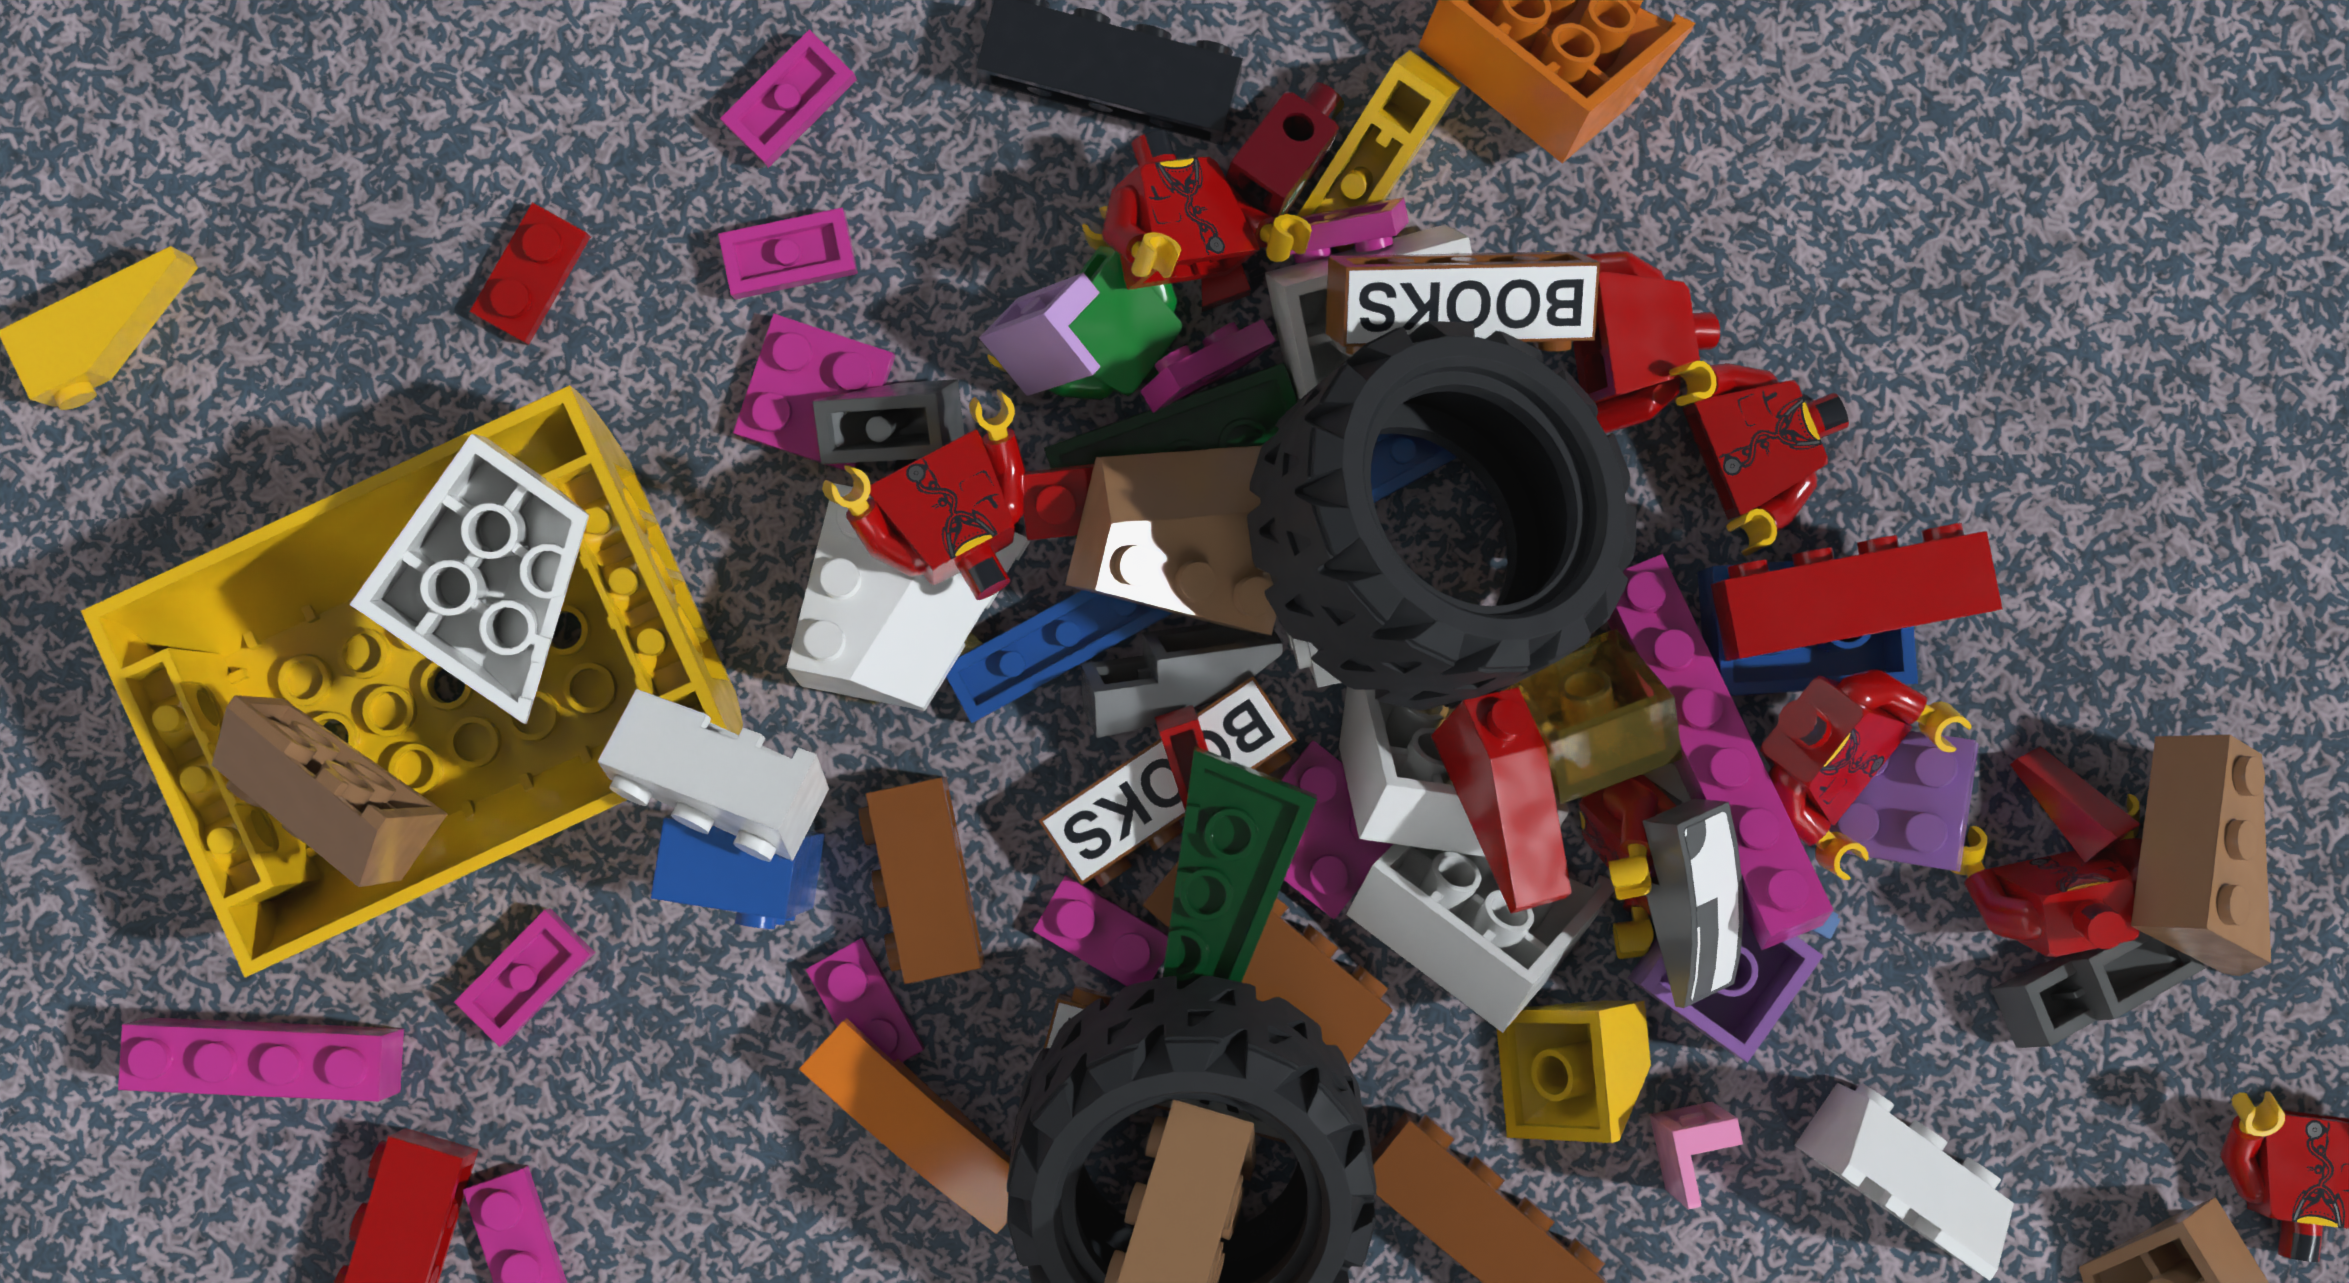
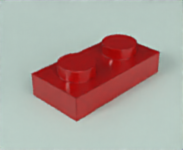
M532 202L469 312L529 345L591 236Z

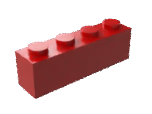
M1962 523L1922 530L1924 543L1899 547L1897 535L1858 542L1859 555L1834 559L1833 549L1828 547L1793 554L1794 567L1769 571L1767 559L1729 566L1727 568L1730 579L1711 584L1725 660L1731 661L2003 610L1987 531L1964 535Z
M408 1128L388 1136L387 1141H380L373 1153L368 1169V1177L375 1179L368 1203L363 1202L359 1206L349 1231V1240L356 1242L349 1265H343L339 1270L334 1283H438L465 1197L463 1189L468 1187L479 1150Z

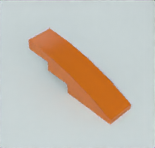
M848 1018L843 1020L799 1070L897 1157L950 1200L997 1234L1007 1223V1180L1010 1157L948 1099L943 1101L898 1058L893 1061Z

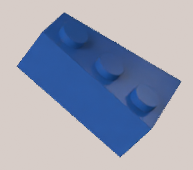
M664 817L650 899L736 912L735 924L762 929H775L776 925H785L786 921H795L796 915L813 909L825 833L808 830L793 861L774 854L771 862H767L737 848L733 844L736 836L720 828L712 826L709 833L705 834L683 825L674 818Z

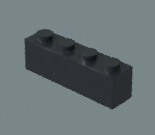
M994 0L976 65L980 83L1223 145L1241 77L1243 58L1232 56L1233 50L1231 48L1209 40H1198L1195 46L1171 40L1172 35L1168 31L1147 24H1137L1134 30L1110 24L1111 19L1108 16L1090 9L1076 8L1073 14L1050 9V3L1046 0Z

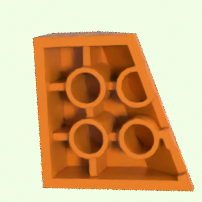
M1438 0L1418 48L1559 162L1564 163L1631 105L1690 34L1696 23L1676 13L1672 21L1669 22L1640 8L1643 0Z

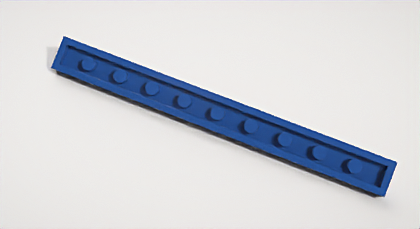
M1379 434L1371 462V488L1374 503L1457 459V457L1446 449L1419 437L1405 434ZM1081 590L960 656L946 678L970 722L975 723L1174 613Z

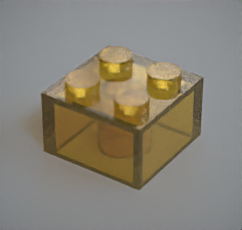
M1617 629L1589 638L1590 640L1585 645L1561 660L1504 689L1508 690L1519 687L1546 745L1554 794L1560 804L1588 796L1598 790L1635 776L1649 773L1654 769L1682 759L1675 697Z

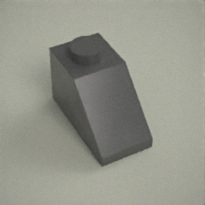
M958 379L895 383L819 398L813 401L821 465L920 459L964 436Z

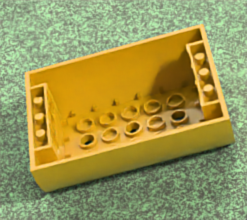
M570 385L81 610L244 978L627 801V799L609 788L612 780L603 771L598 760L636 689L705 713L711 718L710 723L737 735L740 734L743 728L736 691L631 462L597 412ZM471 434L484 436L544 477L589 514L560 614L570 612L579 619L582 628L581 636L575 645L567 649H560L551 641L527 724L522 723L467 684H465V689L457 700L450 703L442 701L435 692L434 681L437 674L443 668L349 605ZM235 695L282 698L322 726L334 719L341 722L347 729L349 745L448 813L401 881L372 886H356L306 843L287 832L282 827V823L264 808L256 807L243 801L226 787L229 779L212 766V761L226 707Z

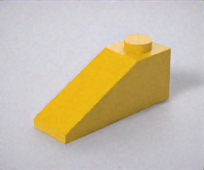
M1411 50L1397 59L1297 216L1385 201L1430 136L1462 85ZM1354 243L1336 246L1334 248L1340 252H1344L1351 250Z
M169 246L0 329V339L29 399L52 407L58 406L60 410L74 409L92 401L97 396L94 388L112 380L198 269L193 257Z

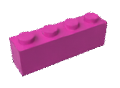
M150 1017L122 1024L118 1090L379 1102L400 1093L404 1028Z

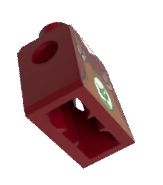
M1320 82L1314 83L1303 99L1293 92L1286 91L1234 156L1230 163L1226 180L1252 207L1274 218L1287 214L1330 152L1339 130V126L1334 120L1345 105L1342 97L1334 89ZM1253 181L1269 192L1263 201H1260L1246 191Z

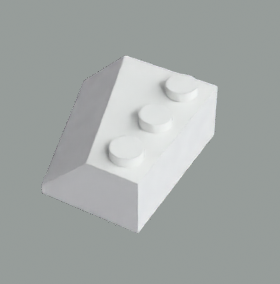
M1347 686L1339 749L1359 839L1485 857L1431 737L1455 708L1449 709L1442 705L1427 710H1417L1397 706L1375 699V690H1354ZM1533 717L1546 745L1561 827L1569 813V809L1542 720Z
M1861 1082L1855 1091L1837 1083L1794 1146L1946 1253L1990 1281L1999 1267L2014 1205L2012 1201L1995 1190L2001 1179L1969 1157L1965 1159L1962 1165L1942 1151L1948 1143L1946 1140L1916 1120H1913L1908 1127L1890 1114L1894 1104Z

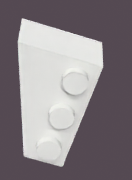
M636 689L598 760L603 771L612 780L609 788L621 797L642 806H647L650 798L674 808L671 816L675 820L701 833L708 834L712 826L736 836L733 844L737 848L758 859L771 862L774 854L793 861L829 790L817 754L797 748L791 759L762 746L765 737L760 733L742 728L740 734L737 735L710 723L711 718L705 713Z

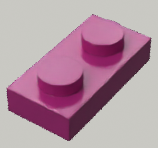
M809 29L720 120L769 168L857 78Z
M1404 197L1300 216L1311 225L1310 239L1304 254H1297L1291 250L1290 255H1294L1295 263H1306L1331 256V247L1354 243L1356 252H1368L1392 245V236H1397L1409 223Z
M843 208L718 233L730 294L735 300L858 274L847 217Z
M1263 319L1239 330L1235 322L1229 323L1202 341L1205 348L1192 354L1186 345L1159 360L1154 365L1159 374L1140 392L1154 413L1251 363L1276 340Z
M1067 875L1064 876L1033 929L1035 933L1125 986L1149 981L1154 978L1165 959L1168 941L1166 933L1088 887L1081 885Z
M551 908L545 909L454 1003L488 1037L501 1047L506 1045L596 952Z
M864 937L805 969L837 1027L843 1020L848 1018L893 1061L898 1058L903 1062L925 1049Z
M529 1166L463 1189L493 1283H567Z

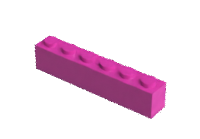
M1663 554L1626 568L1623 571L1628 578L1626 588L1607 622L1690 799L1729 802L1739 850L1743 883V912L1761 950L1823 926L1834 911Z

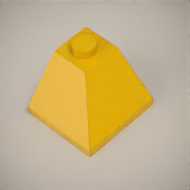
M1599 1000L1524 1007L1503 1033L1497 1029L1507 1138L1599 1143L1620 1141L1651 1067L1645 1001Z

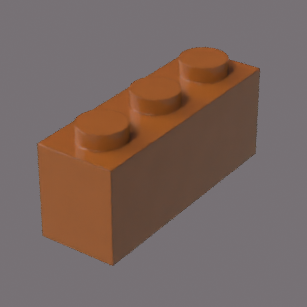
M947 777L865 793L868 806L859 808V820L865 844L867 846L876 844L881 869L872 871L871 875L879 909L889 907L894 932L884 935L886 954L891 971L901 970L904 984L980 969L985 964Z

